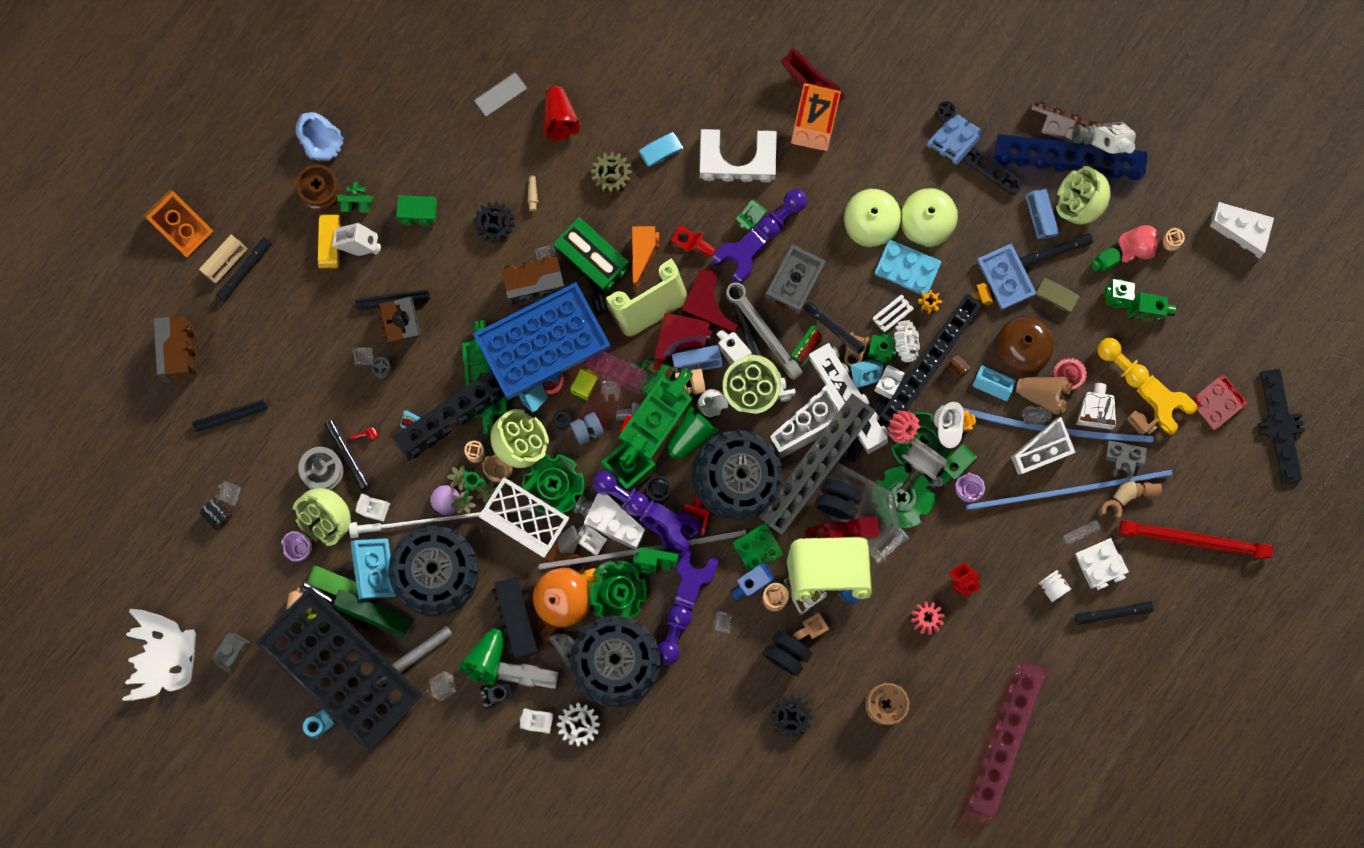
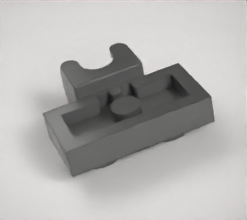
M1108 441L1105 460L1115 462L1113 476L1116 477L1120 470H1124L1127 473V479H1132L1135 466L1143 468L1145 465L1147 448Z

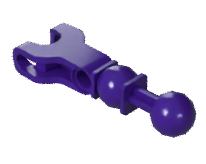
M798 189L787 192L783 200L784 205L775 214L770 211L769 216L761 218L758 225L738 243L722 245L713 255L711 262L716 266L721 265L726 260L736 262L739 267L733 274L732 282L741 284L751 274L753 258L769 243V239L778 236L781 228H784L783 221L792 212L798 213L805 209L807 206V196L804 192Z
M601 471L594 476L593 487L598 494H612L624 503L620 509L625 507L630 515L640 517V522L642 521L645 526L660 536L661 542L667 550L678 554V556H683L687 553L689 541L682 534L689 537L698 534L701 529L698 520L687 513H673L653 500L649 503L648 498L644 494L634 493L636 488H633L630 493L617 485L616 477L611 472Z
M689 549L685 555L679 557L676 569L678 576L681 578V584L674 601V606L668 612L667 626L670 629L666 641L658 645L661 664L672 665L678 661L680 650L677 642L681 631L685 632L686 627L692 621V611L700 588L713 581L718 559L710 558L706 567L698 570L691 567L689 563L691 554Z

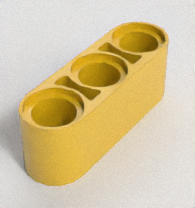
M339 215L319 216V268H339V249L332 247L335 229L340 228Z

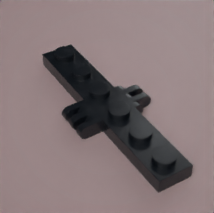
M1280 369L1261 371L1260 378L1268 418H1265L1264 422L1257 424L1258 428H1266V430L1259 431V435H1267V438H1273L1281 484L1299 482L1302 480L1293 434L1305 432V428L1297 429L1296 427L1304 425L1303 421H1295V419L1302 418V413L1289 415Z

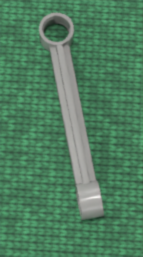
M740 283L730 284L726 290L727 299L732 303H737L780 361L786 374L792 380H795L803 374L799 365L788 355L745 297V287ZM739 287L743 292L740 299L731 298L729 295L730 288Z

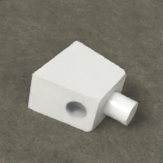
M359 223L335 229L332 243L334 248L357 256L369 253L378 254L381 249V245L377 243V233Z

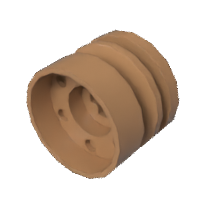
M884 683L873 687L868 692L865 698V709L867 715L874 722L891 725L900 722L906 716L909 709V699L906 692L900 686L893 683ZM882 700H889L890 708L883 709Z

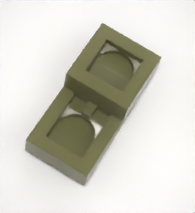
M1044 278L1036 292L1037 297L1049 301L1055 307L1069 313L1073 312L1080 299V296L1047 278Z

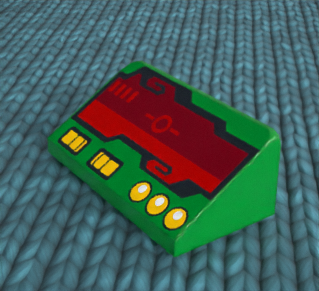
M814 325L810 327L791 354V358L801 367L804 366L809 359V354L816 349L823 339L822 334Z

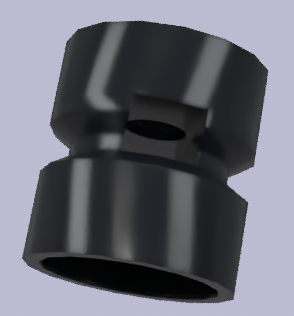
M654 476L649 479L646 484V497L650 502L653 500L661 505L669 500L671 495L669 481L662 476Z

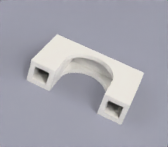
M701 129L700 178H704L706 181H713L715 179L733 181L734 179H741L743 182H751L752 180L771 182V180H775L776 131H757V153L755 158L747 165L733 166L724 161L720 154V130Z

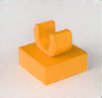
M985 283L977 285L979 292L970 294L974 299L979 302L982 301L986 306L994 303L989 287Z

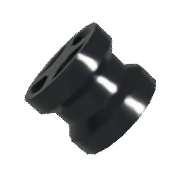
M949 101L941 102L936 111L937 120L941 123H946L947 120L954 118L956 112L954 104Z

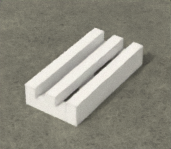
M901 294L875 315L872 320L885 334L911 313L914 308L909 305V302ZM900 301L902 302L900 306H898L884 319H882L881 321L878 320L890 309H892L895 305H897ZM904 307L907 308V310H905L901 315H899L886 327L883 326L885 322H887L900 310H902Z

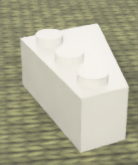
M1219 202L1214 208L1210 226L1227 238L1233 239L1242 248L1248 249L1260 259L1266 251L1274 218Z
M1056 418L1011 456L1018 475L1075 453L1062 418Z
M597 494L584 521V526L591 527L596 532L630 548L638 549L645 534V529L627 512L620 509L621 507L608 495Z

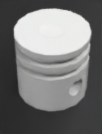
M1058 570L1039 582V585L1042 584L1041 588L1045 589L1044 592L1051 602H1054L1071 590L1064 578L1061 579L1062 575H1058Z

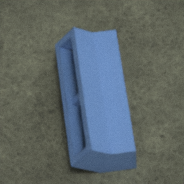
M1047 190L1032 191L1026 194L1037 238L1048 239L1058 236L1059 232Z
M719 345L672 354L675 373H680L682 368H687V373H689L691 370L700 368L701 370L723 367Z

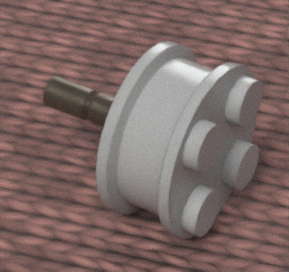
M918 439L911 442L913 446L906 455L902 454V457L914 467L908 479L900 487L905 492L908 491L920 473L923 475L927 474L937 481L938 478L936 476L942 467H947L946 463L948 461Z
M312 448L305 452L299 461V475L310 489L325 488L332 490L342 479V462L336 453L329 448Z

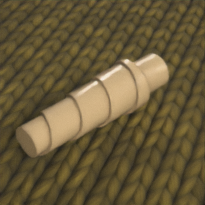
M535 176L529 177L527 197L529 211L537 210L536 204H538Z

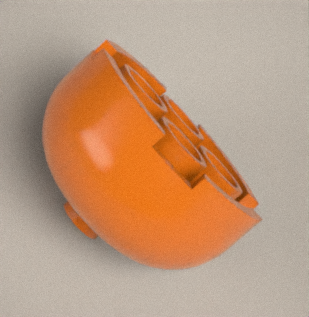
M558 568L545 573L538 580L533 591V604L539 617L555 627L572 626L585 619L591 606L589 605L587 588L588 580L583 574H579L571 568Z

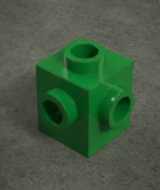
M1113 279L1104 289L1106 305H1112L1115 308H1128L1135 300V283L1125 282L1122 279Z
M880 334V336L872 335L868 357L875 358V361L880 363L891 361L892 356H896L895 339L886 334Z

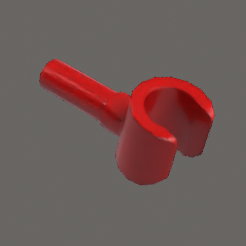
M368 428L362 433L350 435L351 440L367 436L369 441L379 437L377 430L374 428Z

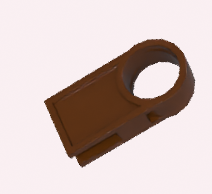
M553 544L545 560L551 563L581 557L573 553H561L558 545ZM582 563V569L578 572L579 574L584 571L585 563Z

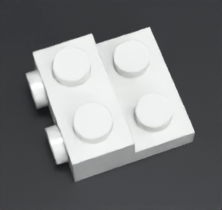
M1111 538L1075 554L1091 589L1097 588V590L1108 586L1107 582L1114 580L1116 583L1126 578L1125 575L1128 573L1127 567L1121 555L1118 554Z

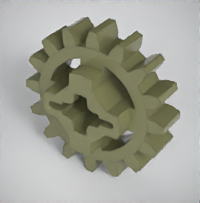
M613 152L610 153V156L603 153L604 158L597 157L598 163L592 164L593 168H595L591 170V174L595 175L592 177V181H598L596 187L602 186V192H605L606 189H609L610 194H612L613 189L620 192L619 187L625 189V182L630 183L628 176H632V171L629 170L631 164H626L627 158L621 159L620 153L617 156H614ZM600 168H602V171L604 172L601 174V177L599 176ZM622 168L624 169L623 177H621V175L619 174L622 171ZM608 171H610V172L615 171V174L613 175L612 173H610V174L608 175Z

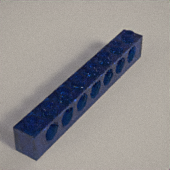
M997 134L993 160L1003 165L1015 163L1020 167L1032 165L1038 169H1046L1048 167L1054 168L1056 171H1078L1083 166H1088L1102 175H1110L1112 178H1121L1123 176L1129 177L1130 180H1140L1146 174L1148 152L1134 150L1132 153L1112 154L1095 145ZM1009 149H1016L1018 154H1012ZM1028 151H1035L1037 156H1030ZM1047 153H1053L1056 158L1050 159ZM1066 155L1073 156L1074 161H1068ZM1084 158H1091L1093 163H1087ZM1103 160H1109L1112 165H1105ZM1122 162H1128L1130 168H1125Z

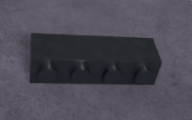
M517 576L495 582V588L492 589L495 600L499 599L501 607H497L500 619L504 618L506 625L502 626L505 637L510 638L511 644H508L510 656L514 655L517 660L538 654Z

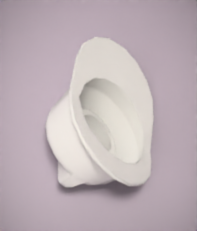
M950 402L947 405L940 406L934 415V424L938 428L939 440L947 448L957 446L962 438L964 410L957 402Z

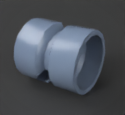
M595 412L584 416V420L577 419L570 423L580 446L589 442L591 437L598 438L604 435L603 428Z

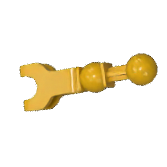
M1105 338L1100 341L1097 348L1100 358L1109 362L1114 361L1124 371L1121 377L1125 375L1128 385L1138 388L1136 391L1154 408V418L1159 419L1157 425L1165 432L1173 435L1178 429L1177 423L1172 418L1174 408H1179L1187 414H1193L1197 411L1196 403L1186 393L1169 391L1153 375L1149 377L1146 367L1136 364L1137 360L1132 364L1121 353V345L1117 340Z

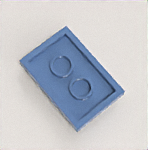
M1012 243L977 259L1001 311L1037 294Z

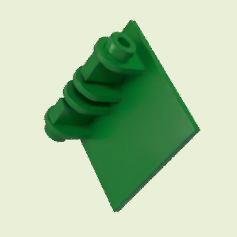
M766 523L732 542L734 549L739 553L749 572L762 563L767 565L784 555Z

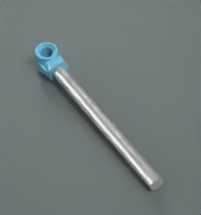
M445 626L392 665L401 673L453 634ZM383 676L376 679V685L379 688L387 683V679ZM363 692L362 699L369 696L372 692ZM322 709L304 721L303 730L309 737L319 738L325 731L335 725L334 719ZM312 723H318L319 725L316 732L309 731V726Z

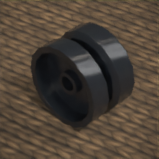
M824 479L820 487L823 494L817 496L814 503L815 508L838 519L847 521L855 519L857 509L854 505L860 504L863 493L847 483L834 479Z
M777 631L772 638V642L777 647L768 645L762 655L782 670L798 677L803 670V666L799 661L807 663L813 653L798 640L781 631Z

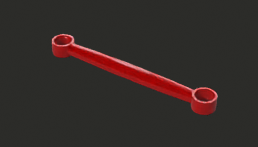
M1121 520L1118 531L1119 534L1127 536L1139 535L1183 545L1251 554L1254 557L1271 559L1274 546L1269 544H1252L1207 534L1139 525V523L1134 521Z

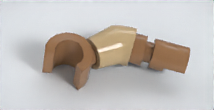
M1134 481L1126 482L1119 487L1113 496L1114 500L1105 501L1100 504L1098 514L1100 516L1106 514V509L1110 505L1115 510L1114 516L1120 518L1122 515L1121 506H1125L1131 500L1136 499V497H1141L1142 495L1144 497L1161 496V483L1151 484V482H1146L1141 485Z

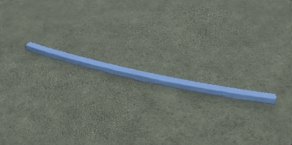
M963 408L964 411L968 410L970 415L974 414L975 418L1035 431H1042L1047 427V425L1004 418ZM1066 428L1068 435L1075 437L1152 443L1154 441L1153 436L1101 433Z
M1172 470L1135 476L1132 479L1124 478L1019 497L967 504L966 510L1121 485L1130 481L1150 480L1172 475Z

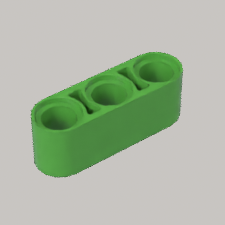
M313 566L307 580L308 583L336 596L340 589L358 597L355 581L318 566Z

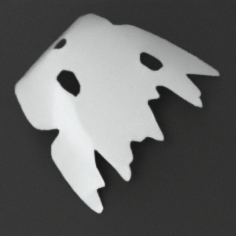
M130 609L129 612L142 627L132 628L126 635L146 640L148 644L143 646L145 649L144 653L128 659L129 662L134 663V668L138 671L131 675L126 684H146L131 690V695L123 697L122 700H137L155 696L160 693L162 687L168 691H174L188 685L192 677L195 631L191 629L181 632L177 623L148 611ZM158 631L163 633V638H153L152 632ZM179 665L182 667L180 673H169L170 668Z

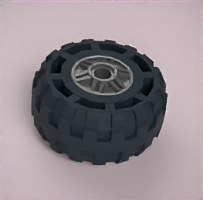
M742 430L728 431L710 439L698 451L692 466V485H694L695 495L698 500L703 503L704 508L710 513H714L726 520H745L764 512L777 498L783 475L780 468L782 465L774 452L775 449L770 443L765 442L761 436Z
M427 526L411 531L410 534L403 537L397 543L398 545L392 551L388 576L394 594L408 609L423 616H444L459 610L472 597L478 583L479 565L473 548L459 533L446 527ZM433 567H437V568H438L435 573H433V574H430V573H429V571H430L431 568H433Z
M621 616L602 617L587 625L575 639L570 654V668L576 685L587 698L603 706L623 707L639 701L652 689L660 670V653L652 634L637 621ZM613 657H618L620 659V662L617 665H613L610 663V660Z

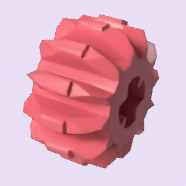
M898 411L897 414H893V419L889 420L890 425L887 427L889 430L888 435L897 443L908 444L910 440L914 441V435L918 434L917 429L920 427L918 425L919 419L909 411Z
M924 602L923 608L918 604L916 606L918 612L912 611V615L917 618H912L911 622L918 623L914 627L915 630L919 627L922 628L920 634H924L925 629H927L928 635H931L932 629L938 632V626L944 624L938 620L944 618V614H937L941 608L938 607L934 610L935 603L933 602L930 607H928L927 602ZM924 614H926V616L931 615V623H929V621L925 622L923 620L925 618Z

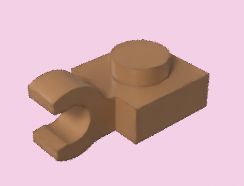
M820 613L803 621L802 625L804 628L794 633L793 637L800 641L809 635L811 640L829 629Z

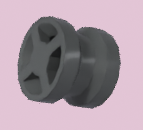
M1076 124L1072 130L1073 142L1091 144L1094 138L1093 127H1083Z
M377 357L372 361L371 369L377 378H387L391 374L392 367L386 358Z
M581 495L573 512L576 514L581 513L586 518L594 501H589L585 496Z

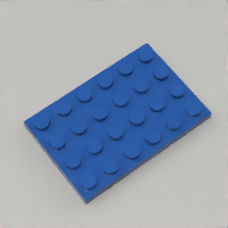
M577 283L473 334L507 400L611 348Z

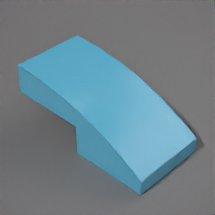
M674 132L645 146L639 150V153L646 165L650 167L663 161L665 157L681 151L683 147Z

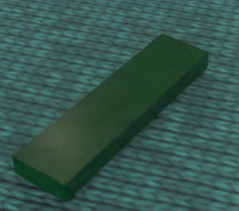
M340 589L332 606L336 610L403 638L407 633L411 620L369 601L359 599V597Z

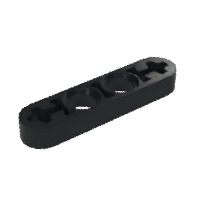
M975 146L970 150V155L964 156L962 159L964 163L1006 193L1015 195L1020 191L1022 187L1021 180ZM977 154L978 156L976 157V159H975V161H974V163H973V162H972L973 157H975V155ZM984 159L987 161L988 166L980 168L977 162ZM995 170H999L1002 172L1003 177L995 179L992 173ZM1006 176H1008L1009 178L1007 179L1005 184H1003L1002 182L1005 180ZM1015 182L1016 188L1010 189L1009 183Z

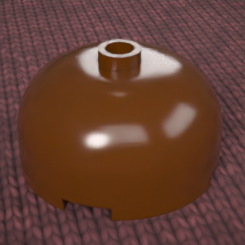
M1020 316L1011 319L1002 327L996 339V353L999 360L1010 371L1017 374L1027 375L1038 372L1049 362L1054 351V338L1051 330L1043 321L1031 316Z

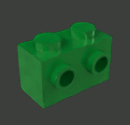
M398 195V222H401L402 225L420 223L421 226H431V224H436L438 205L436 197Z

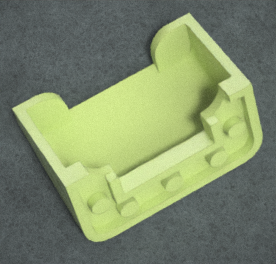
M672 258L663 263L659 268L662 282L631 301L623 292H615L606 297L607 309L624 335L628 337L635 336L663 319L665 313L671 314L684 306L688 294Z
M865 538L798 539L791 544L787 558V567L793 600L807 601L814 595L815 591L852 590V595L858 599L870 598L869 547Z

